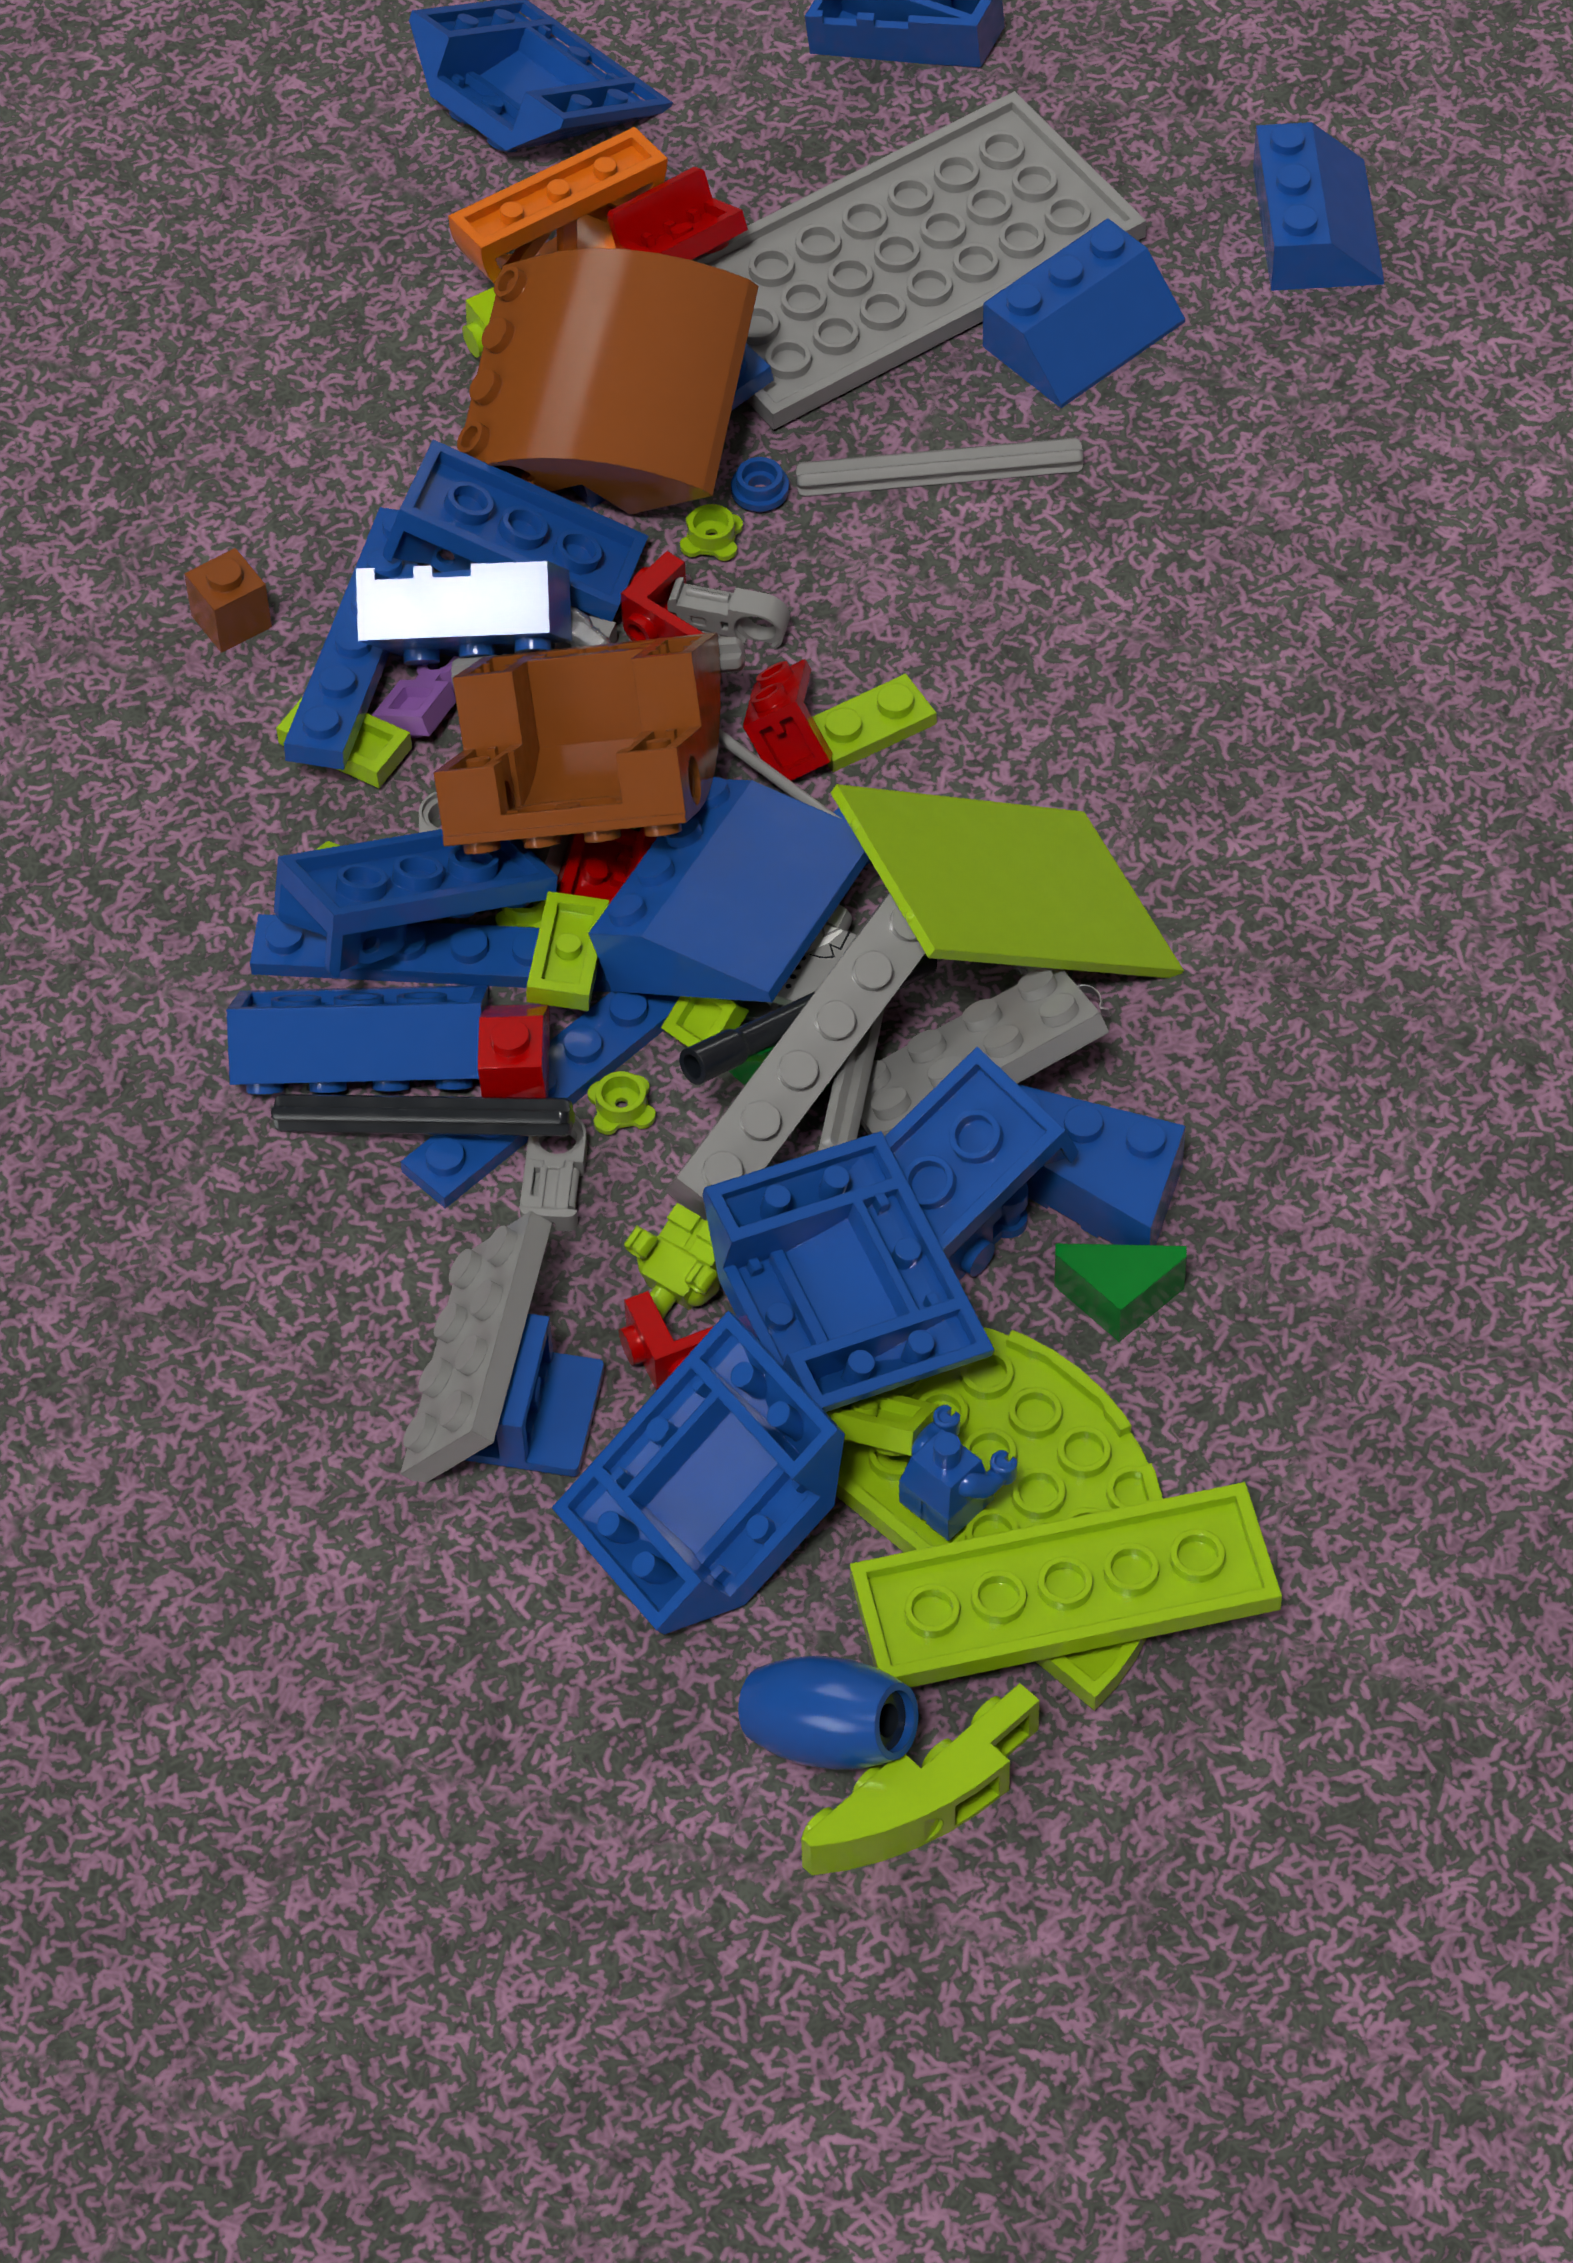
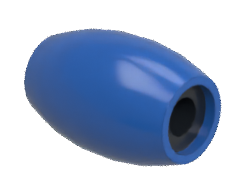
M819 1655L791 1657L757 1667L746 1678L741 1689L738 1704L740 1725L748 1739L780 1758L804 1766L833 1770L863 1769L900 1759L913 1744L919 1717L915 1694L902 1681L874 1666L852 1659Z

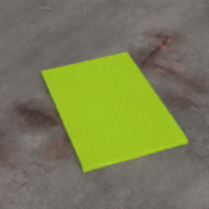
M836 784L831 791L836 804L928 958L1171 978L1182 974L1184 971L1084 811Z

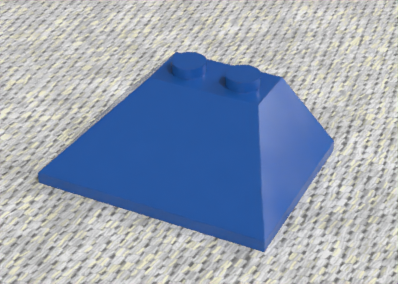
M492 0L412 10L409 23L430 96L449 109V114L453 119L474 127L487 137L486 140L492 147L498 150L516 152L520 148L548 144L662 114L673 104L672 101L528 0ZM519 12H521L522 14H524L525 16H527V17L530 18L531 20H528L526 17H524L523 15H521ZM551 34L554 35V36H555L556 38H558L559 40H561L562 42H564L566 45H568L569 48H568L567 46H565L564 44H562V43H561L560 41H558L557 39H555L553 36H551ZM588 60H589L590 62H592L593 64H595L596 66H598V67H599L600 69H602L603 71H605L607 74H605L604 72H602L601 70H599L598 68H596L594 65H592L591 63H589ZM632 91H633L634 93H636L637 95H639V96H640L641 98H643L644 100L640 99L638 96H636L635 94H633Z
M882 1131L704 1187L702 1195L718 1279L737 1318L825 1412L992 1356L994 1348Z
M727 1311L553 1505L552 1509L655 1630L664 1635L744 1606L835 1505L845 1433L736 1315Z

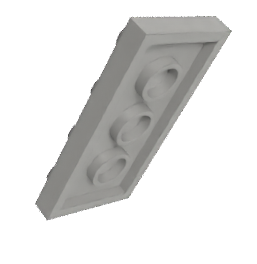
M1040 968L1024 975L1017 985L991 999H983L971 1004L961 1016L935 1030H926L917 1034L908 1042L907 1046L881 1060H874L860 1124L868 1135L882 1131L885 1137L976 1047L980 1048L1018 1084L1109 1033L1108 1028L1099 1010L1063 969Z
M533 1211L523 1215L507 1227L504 1225L500 1226L490 1238L473 1249L463 1250L451 1267L449 1282L453 1285L449 1300L434 1326V1336L438 1338L432 1360L425 1367L419 1380L418 1388L422 1392L417 1415L408 1425L403 1438V1445L407 1448L400 1474L412 1481L427 1483L494 1443L552 1222Z

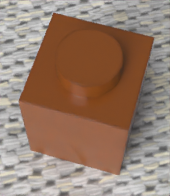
M236 548L184 573L191 616L221 653L272 628L266 584Z

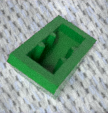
M1056 1243L1054 1287L1120 1342L1184 1290L1187 1246Z

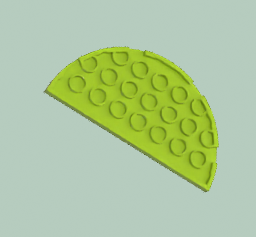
M986 1327L983 1328L994 1348L992 1356L887 1392L938 1404L939 1406L949 1405L951 1407V1416L954 1415L955 1411L960 1414V1433L957 1436L961 1444L982 1460L986 1472L990 1470L992 1455L999 1450L1007 1451L1009 1453L1008 1461L1012 1457L1018 1460L1017 1478L1009 1485H1003L994 1494V1500L949 1541L926 1524L924 1519H920L899 1502V1480L912 1456L884 1455L877 1452L872 1446L844 1440L836 1496L903 1552L1163 1499L1155 1469L1152 1463L1148 1464L1142 1448L1131 1433V1423L1110 1396L1095 1381L1059 1353L1025 1334L1011 1330L1010 1334L1006 1335ZM1147 1638L1035 1662L1095 1711L1125 1677L1136 1661Z

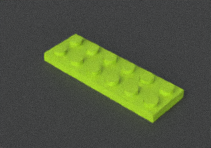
M1245 1482L850 1563V1579L873 1665L902 1681L910 1688L1281 1610L1282 1594Z

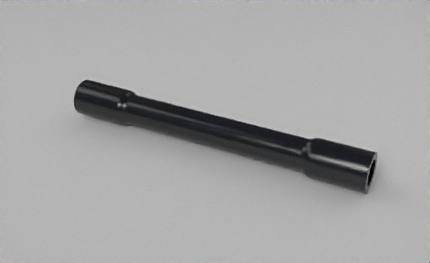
M925 953L898 990L933 974L937 969V959L928 958ZM815 991L738 1028L726 1029L683 1049L679 1056L683 1074L691 1083L700 1085L742 1065L749 1057L775 1046Z

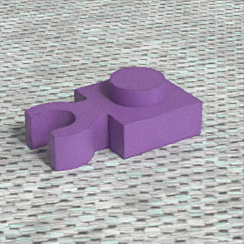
M453 656L449 663L440 669L438 664L418 665V676L415 680H399L372 716L410 732L411 738L430 736L456 703L451 678L452 662L459 658V656Z

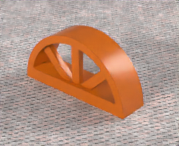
M636 127L630 128L448 215L451 235L462 253L493 284H495L496 278L502 271V266L513 262L564 250L586 248L616 249L607 220V213L613 208L665 181L668 158ZM557 229V236L546 242L553 230ZM516 249L513 254H506V253H508V252H510V251Z

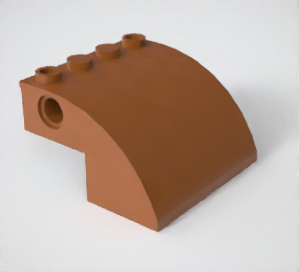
M586 248L564 250L503 265L502 271L499 273L494 284L496 296L490 321L482 334V345L484 347L477 375L470 385L469 394L471 401L465 427L460 432L457 440L458 450L487 463V465L494 466L550 492L582 484L628 514L713 496L759 286L742 276L693 260L628 249Z
M717 632L482 657L453 677L463 751L433 772L444 846L463 845L465 854H482L499 850L501 848L500 841L523 839L524 848H543L561 843L560 835L583 833L585 842H604L620 838L622 836L621 829L644 827L645 836H665L681 832V823H687L704 805L712 785L719 743L721 696L720 655Z

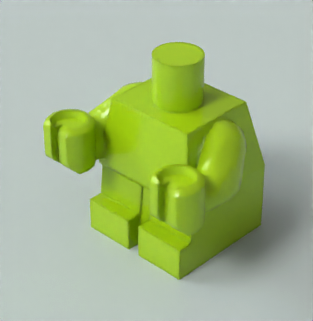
M676 1203L667 1216L668 1221L658 1236L636 1225L624 1242L625 1249L636 1256L638 1270L647 1286L652 1288L650 1295L662 1319H664L675 1302L690 1310L694 1306L704 1305L720 1289L707 1219L706 1221L703 1220L700 1215L679 1203Z

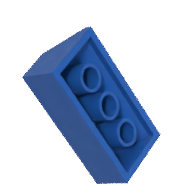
M489 985L239 991L226 1009L230 1085L246 1084V1093L249 1094L280 1093L284 1091V1083H309V1091L315 1093L341 1092L347 1090V1082L372 1081V1089L375 1091L407 1090L410 1088V1080H435V1088L442 1090L473 1087V1079H479V1017L485 1007L488 1006Z

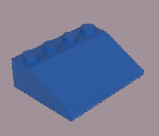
M713 777L710 791L701 809L687 823H681V832L657 837L588 933L612 992L773 1002L869 860L847 821L753 780H732Z

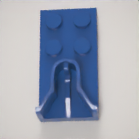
M433 439L399 509L384 546L383 556L390 562L395 558L430 564L440 572L471 569L470 564L549 561L569 570L571 606L600 619L613 621L621 603V592L629 584L648 535L501 469L487 465V463ZM445 549L452 552L455 559L446 560L439 555V550Z
M442 829L278 856L274 913L283 923L327 937L325 968L331 976L340 977L341 971L358 963L371 964L399 952L406 942L408 924L445 917L467 918L474 915L475 912L502 907L523 908L531 902L546 900L548 891L556 892L558 876L529 848H524V843L520 839L500 841L501 848L496 851L482 854H465L463 845L444 846ZM371 936H376V944L369 950H362L364 941Z
M978 1047L967 1055L885 1136L947 1259L1042 1166L1063 1159H1067L1072 1163L1078 1155V1149L1067 1131Z

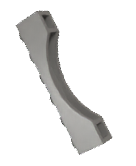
M890 893L885 896L792 1024L666 1188V1193L689 1210L700 1215L703 1220L706 1221L707 1219L702 1195L704 1187L764 1169L925 954Z

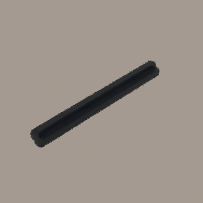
M281 1094L275 1098L274 1107L271 1108V1118L274 1119L275 1129L280 1132L565 1137L572 1132L573 1123H575V1112L573 1111L572 1101L566 1098Z

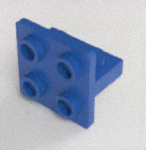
M528 1313L494 1443L465 1461L572 1477L577 1476L580 1473L604 1375L603 1361L589 1357L554 1353L550 1317Z

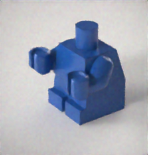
M941 1405L934 1411L933 1422L918 1434L912 1445V1457L899 1480V1502L920 1519H924L926 1524L949 1541L994 1500V1494L1003 1485H1009L1017 1478L1018 1460L1012 1457L1008 1461L1009 1453L1005 1450H999L992 1455L990 1470L986 1472L982 1460L964 1447L957 1436L960 1433V1414L955 1411L954 1415L951 1416V1407L949 1405Z

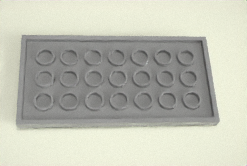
M1014 91L748 225V230L730 239L729 245L723 250L711 254H702L693 259V261L729 271L747 278L759 286L746 343L771 366L774 380L746 401L775 430L983 322V303L1107 218L1136 240L1146 237V220Z

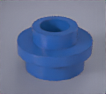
M754 457L741 463L737 472L733 475L731 494L734 501L744 509L755 512L769 511L779 507L787 499L789 480L776 461L767 457ZM756 485H765V487H754V486H756Z

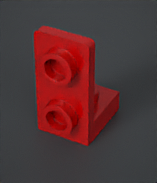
M806 659L789 666L787 661L776 663L756 677L757 682L753 685L743 723V728L760 758L790 781L830 763L833 754L804 704L811 674V668Z

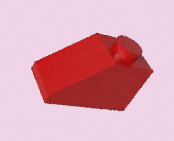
M525 1004L485 1007L479 1017L478 1075L482 1097L548 1098L549 1005Z

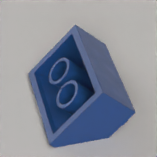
M1312 122L1256 125L1253 173L1271 291L1383 285L1384 276L1364 159Z
M1107 218L983 303V347L1057 406L1063 408L1185 323V317L1148 248Z

